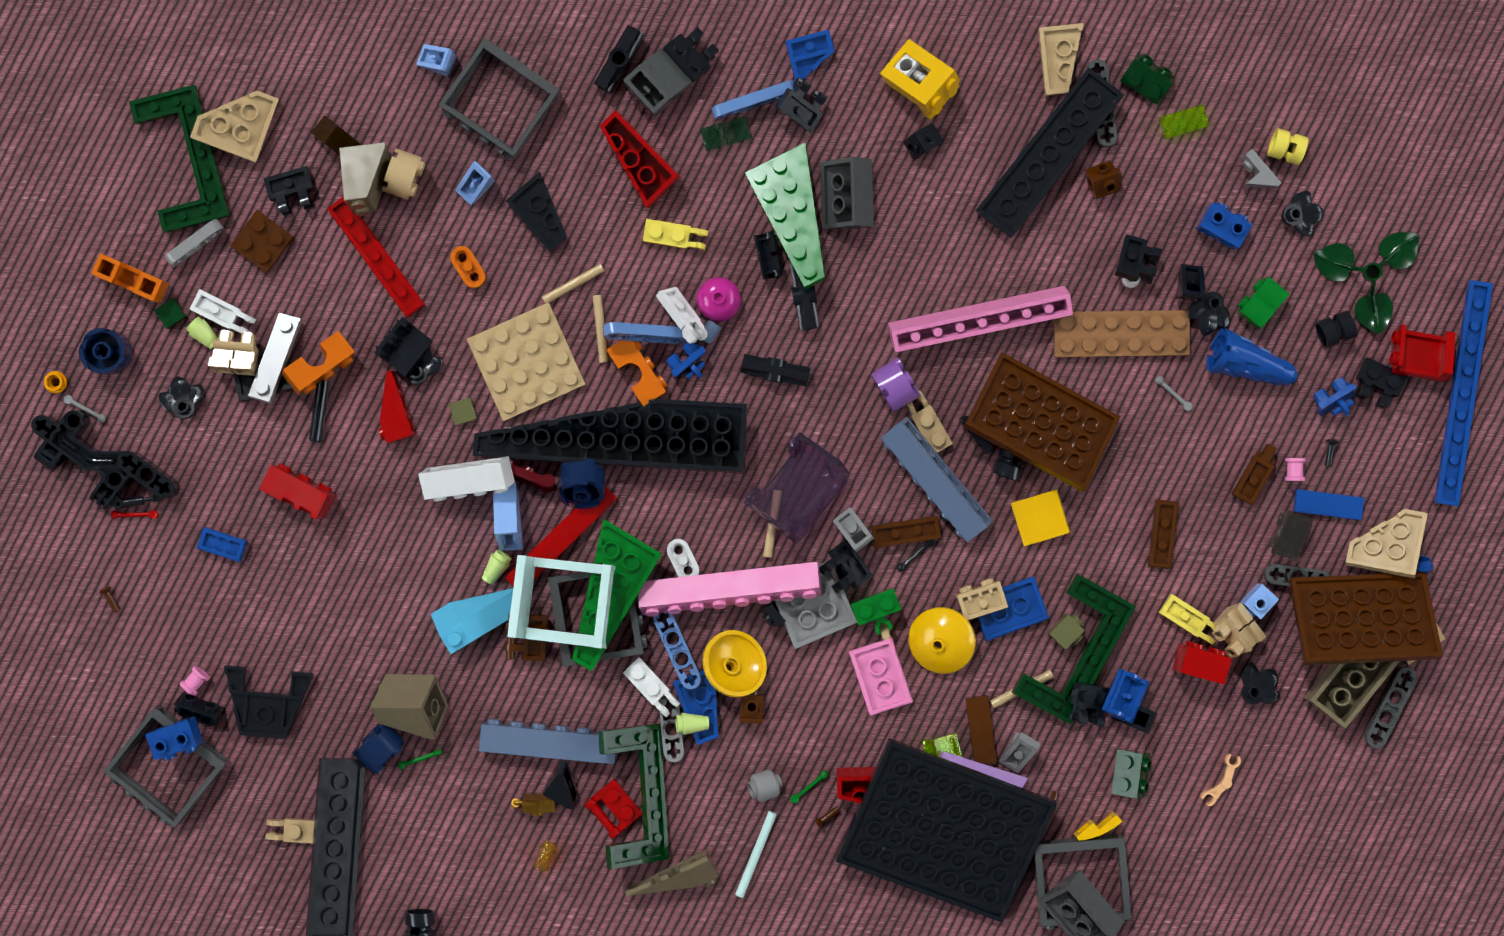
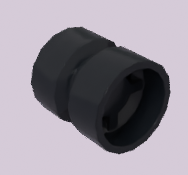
M1347 310L1333 315V319L1327 317L1315 323L1318 338L1326 349L1338 345L1340 339L1348 341L1356 338L1358 335L1355 321Z
M1001 448L999 452L1001 459L996 461L992 473L1020 482L1024 472L1022 465L1027 464V462Z
M410 909L405 911V925L408 926V929L405 930V936H434L435 931L431 928L435 924L434 910Z

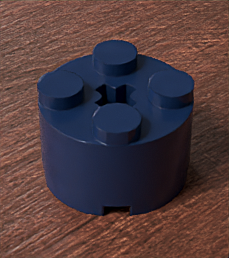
M97 328L89 331L84 336L79 346V357L83 365L91 371L99 374L113 375L123 371L131 363L132 348L130 342L122 333L110 329ZM106 348H108V352L106 353V356L103 355V352H105V351H106Z
M594 459L563 463L560 471V501L569 506V503L575 504L577 509H590L600 505V501L605 498L604 469L597 465Z
M378 724L362 739V745L359 748L355 747L352 754L371 772L374 771L378 774L386 766L385 763L390 756L395 758L401 752V747L405 743L403 742L404 739L392 727Z

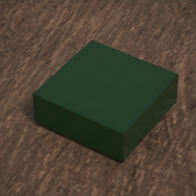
M171 298L154 310L166 329H170L187 317L175 298Z

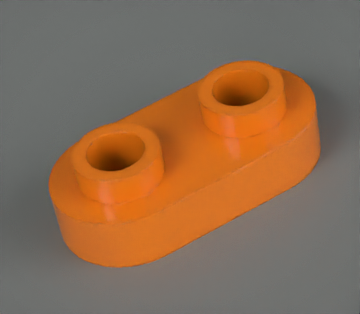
M458 246L453 249L450 259L464 283L471 288L481 287L486 281V274L473 252L465 246ZM465 254L467 256L465 262L459 261L460 255ZM477 273L479 275L477 281L471 280L472 274Z

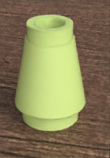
M199 316L186 328L189 336L210 350L213 348V340H218V337L205 319L202 320Z
M500 550L491 553L482 579L493 585L511 565V557Z
M688 713L676 715L677 733L686 735L709 730L708 716Z

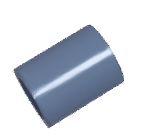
M708 320L704 326L708 334L707 338L703 341L711 345L721 327Z

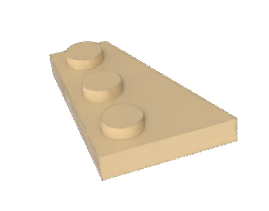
M1084 23L1038 28L1045 96L1068 94Z

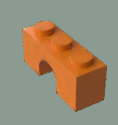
M101 253L91 272L92 275L160 304L169 286V283Z
M339 331L320 343L319 350L325 357V362L322 365L311 366L300 357L283 369L282 375L298 396L303 393L306 395L311 393L317 387L315 384L322 379L326 382L335 375L334 371L339 367L344 369L353 362L352 358L355 351Z
M620 340L606 351L619 370L630 364L636 365L641 369V380L631 389L644 407L649 403V400L658 399L667 392L664 388L668 385L661 375L656 377L652 371L655 366L649 356L643 357L640 352L643 347L639 342Z

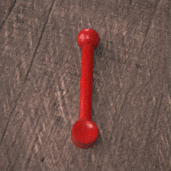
M113 510L110 515L113 519L118 517H150L151 519H156L159 513L156 510L150 512H118Z

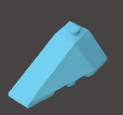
M513 588L450 602L431 614L438 634L450 654L508 620V614L511 611Z

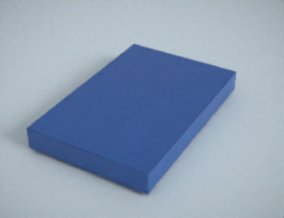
M1034 576L1002 587L1008 605L1007 608L977 617L985 641L1049 619Z

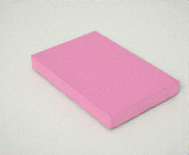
M892 637L849 651L870 716L913 703Z

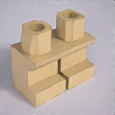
M221 330L218 340H213V355L209 358L208 363L210 369L214 373L256 376L259 349L256 347V336L252 332H242L241 341L234 342V332Z
M1242 602L1227 607L1213 622L1215 629L1212 635L1218 641L1225 640L1228 646L1225 648V652L1229 658H1235L1252 651V647L1256 643L1266 638V635L1255 620L1251 621L1253 617Z

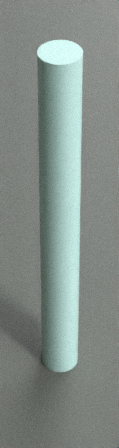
M768 811L735 893L738 897L744 898L777 816L775 812Z

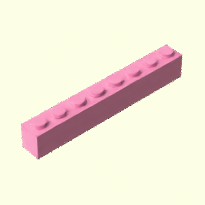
M1065 286L889 322L888 327L892 346L895 352L1066 317L1073 315L1070 293Z
M818 562L650 580L645 582L638 594L639 609L643 615L654 617L658 616L659 613L679 614L685 610L699 612L704 610V608L711 607L714 609H724L729 605L744 607L749 605V603L756 602L759 604H769L774 600L789 602L794 600V598L801 597L804 599H814L822 595L820 569Z

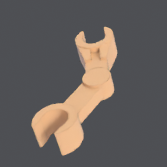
M1228 753L1224 758L1227 766L1221 782L1201 793V799L1205 798L1208 794L1212 797L1206 803L1207 806L1214 805L1221 793L1232 786L1234 770L1241 763L1239 756L1236 757L1234 764H1230L1231 754Z

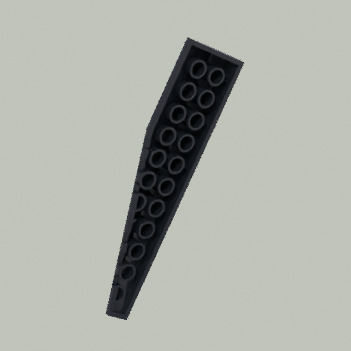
M652 399L644 407L641 402L619 407H610L598 411L475 433L473 456L488 458L509 456V459L558 463H572L584 461L585 459H594L597 465L745 474L747 404Z

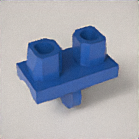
M687 342L682 346L689 355L686 360L682 362L675 353L666 360L675 378L689 367L691 370L685 374L688 379L692 378L695 374L702 378L703 375L700 370L706 366L702 360L696 365L693 363L702 357L706 350L702 346L699 347L696 343L690 344Z
M1340 377L1331 384V387L1336 392L1332 396H1329L1324 388L1314 393L1313 398L1318 405L1317 412L1320 416L1332 410L1331 412L1334 416L1341 413L1344 417L1350 415L1349 407L1354 405L1350 398L1355 396L1354 390L1357 387L1354 383L1349 385L1348 382Z

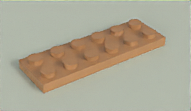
M1189 310L1073 312V315L1053 319L1054 358L1189 356Z

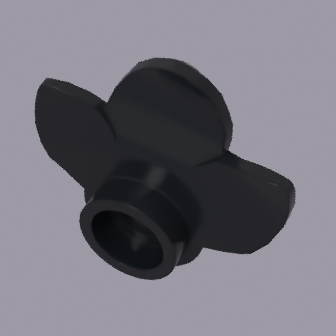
M1302 191L1293 196L1291 204L1285 206L1281 218L1285 224L1294 226L1298 234L1310 236L1314 234L1312 224L1323 218L1324 210L1321 206L1311 203V192Z
M1210 291L1206 293L1203 300L1194 302L1189 308L1188 318L1198 319L1199 329L1203 336L1211 334L1217 326L1222 329H1227L1229 326L1230 314L1228 309L1223 306V297L1218 292ZM1213 299L1216 300V304L1214 307L1211 306V301Z
M429 346L406 378L415 385L424 383L428 376L436 374L441 369L443 359L436 356L432 357L431 347ZM415 370H420L418 376H413Z
M177 376L171 382L170 392L159 394V401L165 410L173 412L179 419H189L195 414L196 405L203 398V387L201 384L190 387L184 378ZM186 404V409L181 411V407Z
M1253 662L1245 667L1241 676L1244 684L1241 691L1243 700L1251 705L1260 702L1265 704L1274 703L1280 696L1279 692L1274 689L1278 680L1277 671L1275 669H1266L1260 672ZM1252 689L1256 692L1255 697L1251 695Z

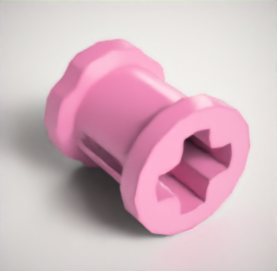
M1285 458V462H1287L1285 481H1305V477H1303V463L1306 462V458Z
M193 666L192 673L185 681L182 680L180 682V686L189 694L196 696L198 688L205 681H208L210 676L200 667Z

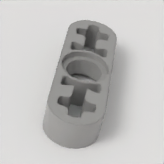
M218 219L210 221L168 252L164 258L171 267L179 265L221 234L224 227Z
M664 697L661 703L666 705L668 698ZM680 705L672 709V716L681 715ZM660 712L664 756L670 762H677L681 760L684 754L682 733H676L675 735L667 734L665 726L668 723L676 724V719L669 718L664 720V715ZM679 737L680 742L675 741V747L680 749V752L677 753L676 757H672V754L667 752V750H671V741L666 743V739L673 740Z

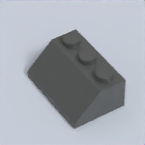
M849 157L820 162L822 230L874 227L872 159Z
M1081 870L1062 879L1039 899L1040 903L1068 936H1115L1124 923Z

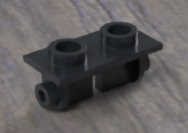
M774 231L753 235L763 280L779 278L783 275L782 271H784L780 255H775V252L779 251L777 235H774Z
M183 692L174 702V705H176L174 711L177 712V715L190 718L195 716V714H199L197 722L209 725L210 727L213 725L218 726L220 722L219 716L225 709V707L219 706L214 702L205 701Z

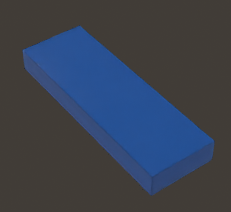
M1295 489L1293 512L1362 520L1364 498Z

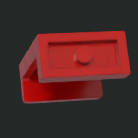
M1401 324L1396 331H1393L1391 336V344H1394L1389 359V364L1392 365V373L1446 382L1453 375L1456 333L1446 331L1443 336L1406 330V325Z

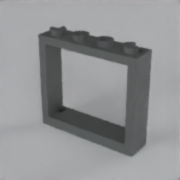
M484 38L439 106L443 109L442 114L452 121L454 118L462 122L460 126L469 133L473 131L480 135L478 139L488 146L494 144L499 148L497 152L507 159L510 156L516 159L561 95V91ZM487 54H490L549 95L513 148L452 107Z
M575 572L548 577L557 631L568 632L560 582L590 578L591 573ZM638 595L629 609L635 647L605 652L598 661L644 654V648H648L646 634H641L640 626L644 625L642 612L637 610V603H639ZM559 643L563 667L579 665L572 660L571 645Z
M159 705L153 708L105 768L104 772L112 779V783L120 784L124 787L127 795L134 799H139L147 811L158 814L161 817L162 823H167L170 827L173 826L175 828L181 824L229 764L230 760L203 739L204 742L197 746L198 750L195 752L215 768L177 814L120 768L121 764L156 721L163 726L180 721Z
M1121 834L1097 836L1081 841L1077 838L1039 842L1033 855L1037 916L1041 927L1052 930L1057 929L1059 925L1053 917H1047V910L1039 901L1045 895L1042 854L1117 848L1122 911L1115 912L1124 923L1125 920L1131 919L1125 838Z

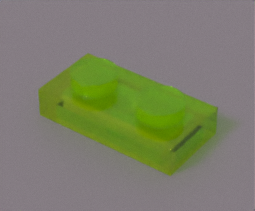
M1203 104L1158 118L1165 140L1209 127Z

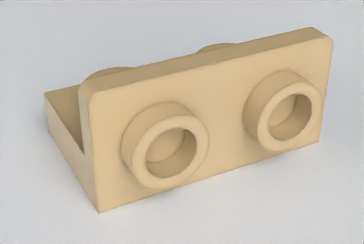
M993 578L981 581V586L972 588V585L959 588L960 593L955 594L962 615L967 620L1008 607L1000 581H994Z

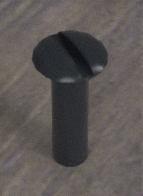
M1327 439L1328 450L1325 465L1332 466L1335 445L1339 441Z

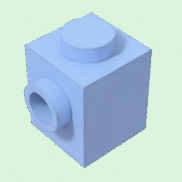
M1257 583L1239 603L1242 602L1252 617L1262 619L1279 599L1263 584Z

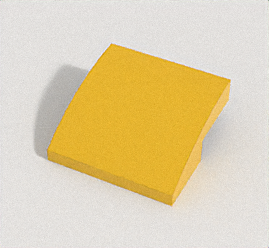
M1057 489L1011 503L1024 546L1070 533Z

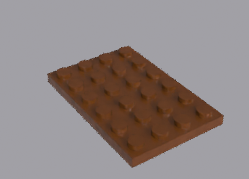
M1001 352L963 427L1084 493L1120 416Z
M1416 572L1415 579L1394 574L1298 577L1290 579L1289 585L1304 665L1435 660L1443 657L1425 572Z

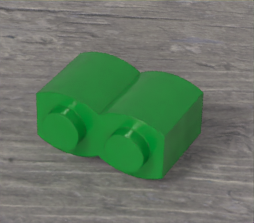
M1269 276L1264 279L1259 278L1252 286L1253 293L1249 297L1245 295L1238 303L1240 308L1236 313L1257 330L1265 325L1290 294Z

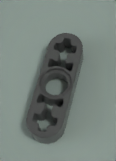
M1269 564L1263 572L1264 579L1268 583L1290 586L1291 575L1297 570L1302 573L1303 577H1308V571H1310V577H1319V574L1321 576L1330 575L1324 570L1280 564ZM1276 568L1277 572L1286 573V583L1284 582V577H1275V580H1273V576H1269L1270 571H1274Z

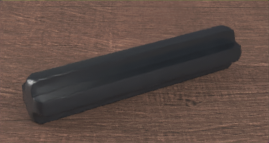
M322 379L316 384L309 441L322 442L331 379L326 382Z

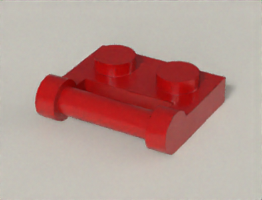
M615 778L583 804L609 832L607 835L611 839L615 838L622 830L642 815L641 809ZM602 799L620 821L617 826L611 822L597 805V801Z

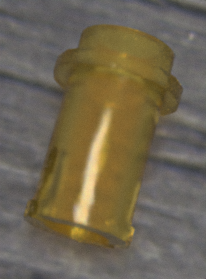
M544 840L543 844L539 846L541 849L534 864V867L537 869L540 866L541 871L548 870L552 855L557 851L555 843Z

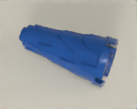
M1221 329L1211 343L1209 349L1213 350V356L1207 354L1206 367L1210 372L1235 378L1239 376L1256 382L1259 380L1279 386L1280 384L1289 386L1290 383L1293 384L1297 379L1298 372L1295 371V367L1290 362L1271 354V351L1253 344V341L1229 329Z

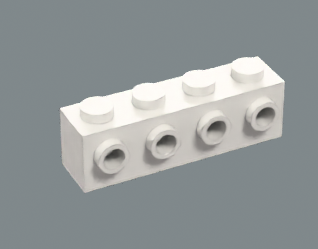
M509 456L430 467L418 474L424 500L433 499L434 502L445 500L449 496L459 499L471 493H474V496H481L487 494V491L493 490L494 493H502L515 483Z

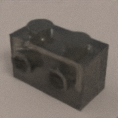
M1285 510L1284 514L1280 513L1276 524L1280 526L1277 535L1273 534L1269 547L1272 548L1271 553L1294 561H1300L1314 518L1289 510Z

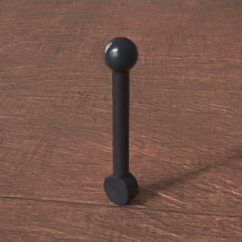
M934 539L926 540L925 544L904 563L897 565V570L903 572L906 566L926 548L934 545Z

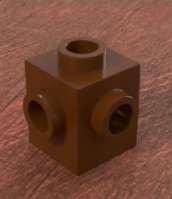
M1111 160L1085 169L1087 184L1095 199L1121 190L1120 181L1123 180L1122 173L1119 167H1114Z

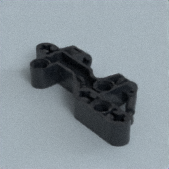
M68 411L60 421L52 416L39 415L31 422L32 431L44 440L34 454V459L52 472L57 470L67 457L84 470L98 471L101 475V480L91 493L89 499L91 501L97 500L96 504L99 506L103 505L104 511H108L112 506L117 509L144 505L145 502L149 501L158 502L160 498H173L180 491V485L177 480L139 452L99 451L82 439V434L90 424L89 416L83 411ZM75 415L80 417V424L77 427L73 425ZM46 422L45 425L49 429H54V431L44 429V425L42 423ZM128 457H133L132 462L136 465L141 466L137 467L135 465H129L130 461L128 460ZM147 469H151L153 472V477L149 481L145 478V471ZM116 473L121 476L119 485H116L113 481ZM133 479L154 493L151 497L146 498L138 496L123 499L121 497ZM160 482L162 484H169L168 488L170 489V492H165L166 488L163 485L157 483ZM106 486H107L108 488L114 490V492L112 493V495H111V490H109V489L104 490Z

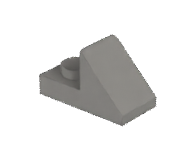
M1253 149L1241 157L1244 168L1248 172L1255 174L1242 187L1274 189L1281 184V181Z
M851 507L833 520L856 552L874 539L871 532Z
M1016 732L999 762L1019 773L1039 750L1041 743L1022 732Z

